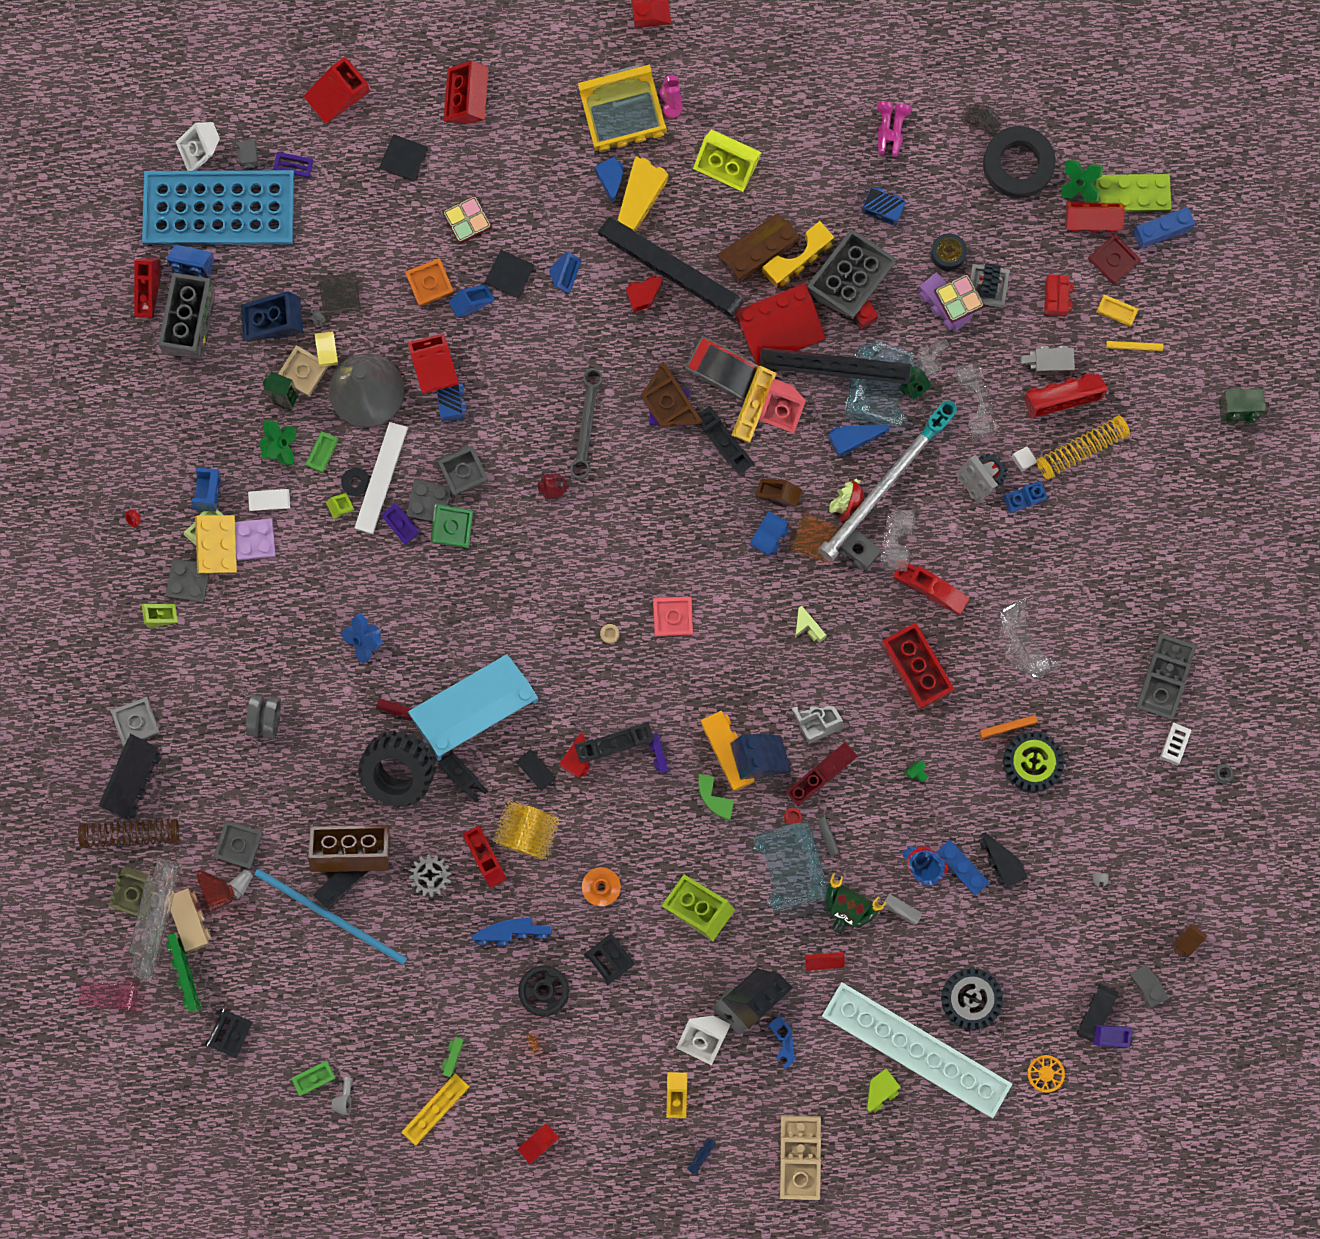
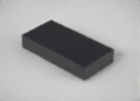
M531 749L516 761L518 766L541 792L556 779Z

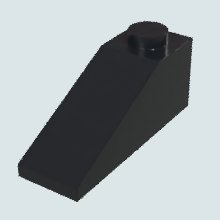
M369 871L337 872L313 896L329 911Z

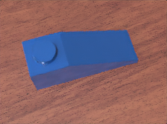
M850 425L842 428L837 426L830 431L828 440L839 458L888 433L890 427L888 425Z

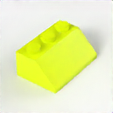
M711 129L703 140L693 169L744 192L762 152Z

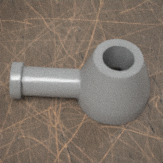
M343 1077L342 1096L333 1098L332 1110L342 1115H349L351 1112L350 1091L353 1078ZM347 1102L350 1104L348 1108H346Z

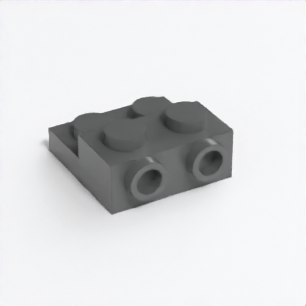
M463 446L457 450V453L452 455L450 453L445 454L438 461V465L453 496L488 481L473 446Z

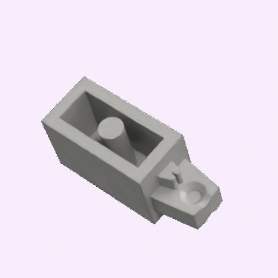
M1041 346L1035 352H1030V355L1021 356L1020 365L1031 366V369L1035 370V375H1072L1075 371L1074 348L1058 346L1057 348L1050 349L1049 346Z

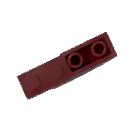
M844 742L790 787L786 793L799 807L843 771L858 755L847 742Z

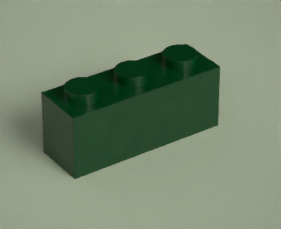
M271 371L270 375L266 376L263 382L264 390L270 403L292 411L299 396L293 380Z

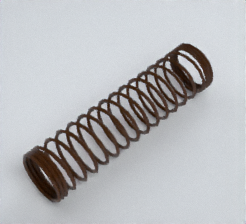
M155 819V839L153 843L150 834L151 821L148 820L149 838L148 842L146 843L144 836L145 823L142 820L143 837L142 842L140 843L138 838V821L136 820L135 844L132 839V822L129 821V844L127 843L125 836V821H123L124 839L122 844L119 838L120 824L119 822H117L116 830L118 839L116 845L113 840V822L110 823V845L108 844L106 836L107 823H104V845H102L100 838L101 824L98 823L99 841L98 845H96L94 840L95 826L94 823H92L91 846L89 845L88 841V824L80 823L78 827L79 846L81 848H86L87 846L91 848L93 844L95 847H98L99 844L102 847H104L107 844V846L110 847L112 843L114 846H117L118 843L121 846H123L124 843H126V845L129 846L131 842L135 846L137 844V841L139 845H142L143 841L146 845H148L149 842H151L154 845L156 841L158 844H161L162 840L165 844H167L168 840L170 841V843L176 844L179 842V822L178 819H171L170 822L169 819H167L168 836L165 842L163 835V820L161 819L160 827L162 836L159 842L157 837V820Z

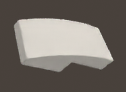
M289 489L248 492L249 511L290 508Z

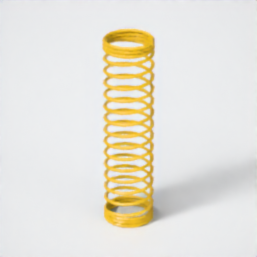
M1118 415L1113 418V421L1108 420L1102 426H1097V429H1092L1091 432L1087 431L1086 435L1082 434L1081 438H1076V441L1071 440L1065 446H1060V449L1056 448L1055 452L1050 451L1049 455L1045 454L1044 457L1037 458L1038 468L1040 470L1045 469L1046 473L1044 472L1043 476L1047 480L1055 476L1052 467L1046 461V456H1048L1051 463H1054L1056 466L1054 470L1057 474H1060L1056 462L1051 457V453H1053L1056 460L1060 461V468L1062 471H1065L1063 462L1056 454V450H1058L1062 458L1064 456L1067 461L1065 465L1070 469V463L1062 452V447L1066 449L1068 456L1070 454L1072 458L1070 461L1076 466L1074 457L1067 449V444L1071 446L1073 453L1075 451L1077 454L1075 458L1081 463V458L1072 446V442H1075L1077 448L1081 449L1082 453L1080 452V454L1086 460L1085 452L1078 444L1077 439H1080L1082 445H1085L1088 451L1086 450L1087 455L1092 457L1089 447L1083 440V436L1087 438L1089 445L1090 443L1092 444V452L1097 454V450L1088 437V433L1092 435L1094 441L1096 439L1099 446L1096 444V447L1102 452V446L1093 434V430L1097 432L1099 438L1101 436L1104 443L1102 441L1101 443L1107 449V443L1098 431V428L1102 429L1104 435L1105 433L1110 439V442L1108 439L1107 442L1112 446V439L1118 443V438L1109 426V422L1113 423L1115 430L1116 428L1118 429L1120 435L1118 433L1117 435L1123 440V438L1130 436V430L1126 421ZM1104 424L1107 425L1110 433L1112 431L1115 438L1112 436L1111 439L1107 431L1104 429Z

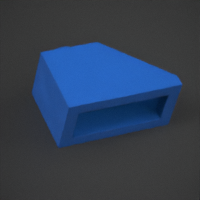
M615 157L595 166V173L612 204L616 202L623 181V171H625L621 161L617 162Z
M487 285L461 289L449 301V304L457 317H463L476 312L495 301Z

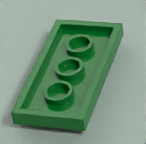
M176 933L168 935L169 941H166L169 953L172 952L174 960H171L174 971H177L179 979H177L178 987L184 992L185 997L182 998L184 1008L194 1014L202 1012L180 935Z

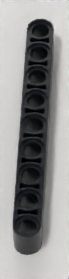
M611 217L606 219L597 232L600 237H605L606 241L731 318L736 315L744 303L743 299Z

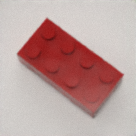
M916 622L882 641V648L919 711L954 691L953 685Z

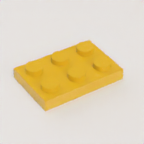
M235 515L195 516L197 574L236 573Z

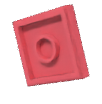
M691 597L653 598L655 637L693 635Z

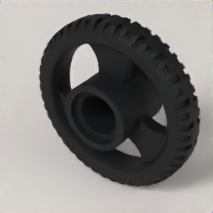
M540 965L533 967L520 980L518 987L519 999L523 1007L536 1016L554 1015L565 1006L568 1000V981L561 971L552 966ZM540 972L545 973V979L537 982L533 988L526 985L533 975ZM555 979H559L562 985V997L560 1000H556L553 997L554 989L551 984ZM543 985L549 987V993L546 996H540L538 993V989ZM536 996L540 1001H546L548 1008L546 1010L537 1009L528 1002V999Z

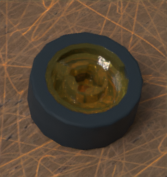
M952 233L942 234L937 237L931 249L933 263L945 271L959 268L964 263L967 254V246L964 240ZM949 249L952 251V253L948 255L946 250Z

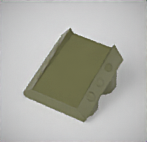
M123 867L120 875L116 878V887L111 895L109 907L140 918H146L159 878L131 867Z

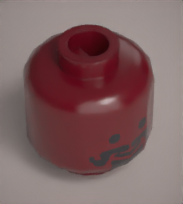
M559 473L543 475L541 482H538V492L542 493L546 499L560 498L567 491L566 479Z

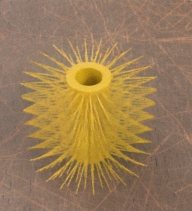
M511 802V805H509L505 812L507 817L505 816L502 821L504 833L502 835L501 828L499 846L503 844L504 847H509L513 851L529 856L531 854L533 857L535 855V858L540 857V859V854L542 853L543 860V848L546 856L545 841L547 852L549 850L546 835L548 834L549 840L553 833L551 832V825L553 829L559 817L555 820V816L552 818V814H547L549 812L543 813L542 810L530 807V805H517V803L515 805V802L512 805Z

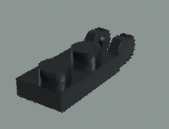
M452 751L438 764L464 793L466 792L476 803L479 799L469 789L475 784L482 793L486 794L488 792L472 771Z

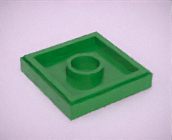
M436 504L430 542L469 548L473 510Z

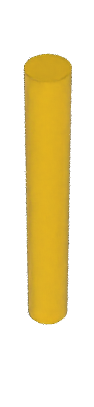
M1106 341V348L1163 351V344Z

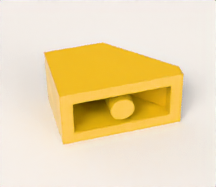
M667 1072L666 1118H686L687 1073Z

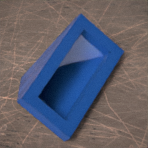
M570 252L562 255L549 270L554 286L570 294L582 260Z

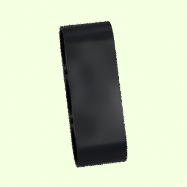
M1102 983L1097 987L1098 991L1094 994L1089 1004L1090 1008L1080 1023L1082 1025L1076 1032L1077 1035L1093 1043L1096 1025H1104L1118 995V991Z

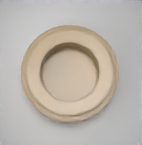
M613 624L603 626L600 631L601 639L607 644L615 643L619 639V629Z

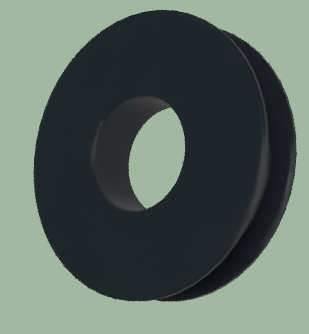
M359 468L347 470L341 478L343 490L352 496L363 494L369 485L367 473ZM352 478H359L361 484L358 487H352L350 485Z

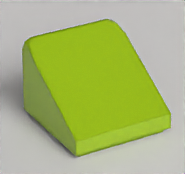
M347 493L331 497L326 502L333 519L354 510Z

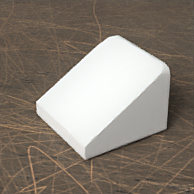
M1028 447L1013 453L1011 456L1021 472L1037 463Z

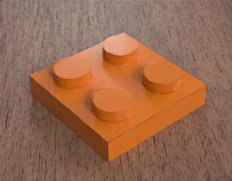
M440 258L405 271L419 307L454 294Z

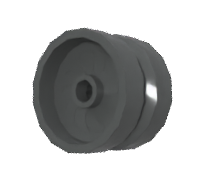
M252 694L246 717L247 736L258 737L262 730L264 738H276L280 723L281 698L269 696L265 703L263 695Z

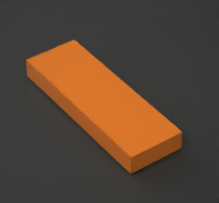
M1033 715L982 729L978 734L980 740L1036 725L1038 720Z

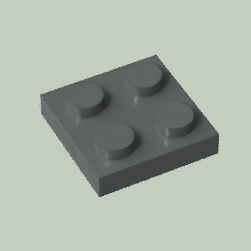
M414 480L407 516L413 519L433 522L435 505L448 506L451 494L449 486Z
M172 559L166 597L204 603L210 573L197 574L196 562Z
M225 820L213 858L251 869L263 832Z

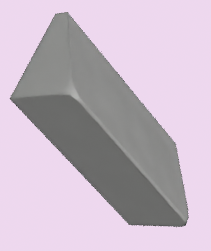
M888 894L885 899L886 905L884 908L914 926L917 925L922 913L893 895Z

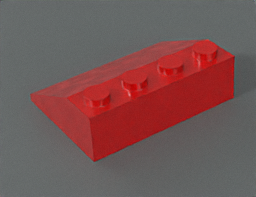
M805 283L743 307L735 315L754 363L760 366L762 347L798 351L826 340L813 300Z

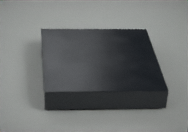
M393 134L379 168L414 182L428 147Z
M500 250L485 280V284L519 299L535 265Z

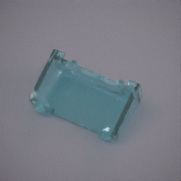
M879 341L861 345L855 355V358L912 364L911 368L914 366V353ZM851 378L845 410L846 417L894 427L902 426L905 415L902 409L897 408L900 396V383Z
M794 823L754 836V848L760 854L765 855L774 892L769 897V904L773 908V912L826 899L828 888L813 832L808 823Z

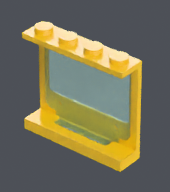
M650 64L578 83L595 151L606 152L610 150V147L617 146L621 148L633 141L640 143L646 141V138H660L664 136V133H667Z

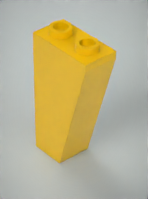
M635 157L618 217L619 223L634 232L637 231L668 181L666 170L661 167H654L645 158Z

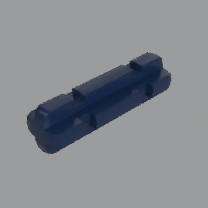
M711 1138L705 1140L704 1146H701L693 1158L694 1161L687 1167V1170L692 1174L698 1172L699 1166H702L710 1154L709 1151L716 1145V1142Z

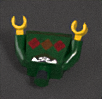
M832 874L831 884L826 893V907L830 912L829 916L836 919L831 928L833 931L842 934L846 925L851 928L855 926L862 927L871 922L879 910H882L886 905V901L883 905L877 903V900L880 898L879 896L874 901H871L842 885L843 877L841 876L839 881H835V874Z

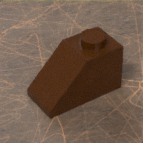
M761 479L755 496L783 506L797 507L802 489L787 480Z
M1193 924L1185 926L1172 943L1173 951L1181 957L1184 955L1189 957L1206 939L1207 935Z

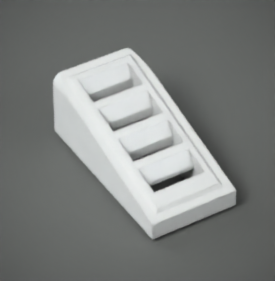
M1173 723L1160 759L1179 765L1191 729ZM1175 729L1186 733L1185 736L1174 733ZM1172 737H1176L1183 741L1182 743L1177 742L1175 740H1172ZM1170 743L1179 746L1180 749L1170 747ZM1168 750L1177 753V757L1167 753Z

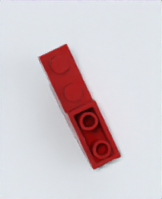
M903 560L893 575V579L926 595L927 599L958 615L962 614L970 600L958 589L920 566L917 568Z

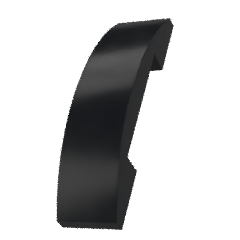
M711 406L698 413L702 420L701 428L738 475L754 465L744 449H741L721 423V419Z
M645 722L626 730L575 744L574 746L580 763H585L654 741L649 722Z

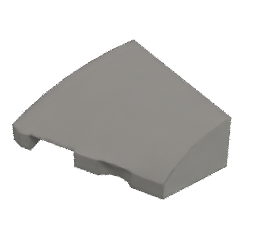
M825 706L824 708L810 707V710L798 712V707L792 708L800 729L809 744L843 729V720L834 706Z

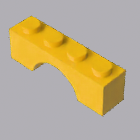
M821 221L806 231L805 240L807 247L800 256L793 259H785L777 255L763 266L762 273L776 289L780 285L782 287L787 285L791 280V276L794 274L799 275L805 269L804 266L806 264L814 263L822 251L826 253L833 247L834 236Z

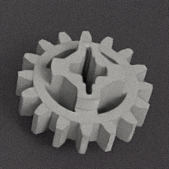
M427 855L426 860L420 857V863L414 862L416 868H410V871L414 873V875L409 876L410 880H414L411 886L418 887L416 889L417 893L423 891L424 897H426L427 893H430L432 898L435 892L440 896L441 889L447 890L445 884H451L447 877L452 876V873L446 871L450 868L449 865L443 866L445 860L438 861L437 855H435L434 859ZM433 863L440 866L442 871L435 870ZM426 865V868L423 870V872L418 873L420 868ZM429 871L436 874L435 877H432V881L424 877L429 874ZM439 879H443L441 884L435 888L436 882ZM418 881L426 882L428 889L422 887Z

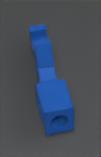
M778 1016L768 1026L778 1041H782V1049L776 1059L779 1060L781 1057H785L787 1063L783 1065V1068L786 1069L793 1064L795 1059L792 1029L781 1016ZM783 1025L786 1031H788L784 1036L785 1038H781V1035L777 1033V1030Z

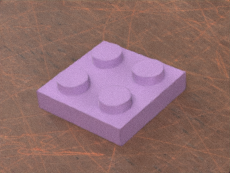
M272 518L235 522L238 561L276 557Z

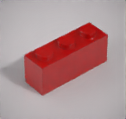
M1066 202L1065 226L1071 232H1079L1080 230L1117 232L1118 230H1123L1125 208L1123 203Z

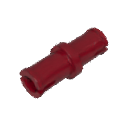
M379 698L376 710L390 713L393 717L400 716L413 721L408 713L413 708L400 705V702L394 703Z

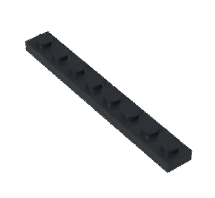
M763 347L760 354V366L767 369L910 384L912 364Z

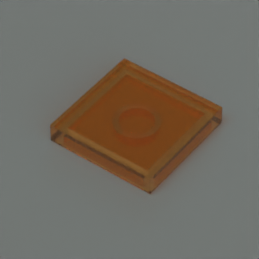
M804 513L791 550L826 563L827 559L818 552V548L823 542L829 543L840 527Z

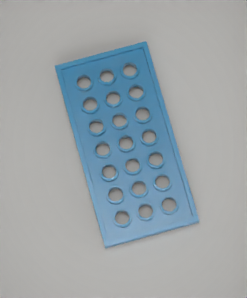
M293 170L144 171L143 245L293 244ZM161 186L168 187V191L165 194L158 193V189ZM185 186L187 190L183 194H178L177 188ZM198 186L205 187V191L202 194L195 192ZM217 186L224 187V191L220 194H216L214 189ZM241 186L243 190L241 193L235 194L233 193V188ZM254 186L261 187V191L257 194L252 193L251 189ZM272 186H279L280 190L278 193L273 194L270 192ZM258 203L261 205L260 210L252 211L251 206ZM277 203L280 207L277 211H271L269 209L271 204ZM166 204L167 209L164 212H159L157 210L158 206ZM179 204L186 205V209L183 212L176 210ZM197 204H204L205 208L203 211L197 212L195 211V206ZM216 204L224 205L220 212L213 210ZM234 204H241L242 209L235 212L232 210ZM217 221L223 223V227L219 230L213 228L214 223ZM239 221L242 223L241 228L233 229L232 224ZM258 221L261 225L258 229H252L250 227L251 223ZM277 221L279 222V227L277 229H270L269 224ZM178 222H185L186 226L184 229H176ZM197 222H203L204 227L197 230L194 228ZM158 223H167V227L165 229H157Z

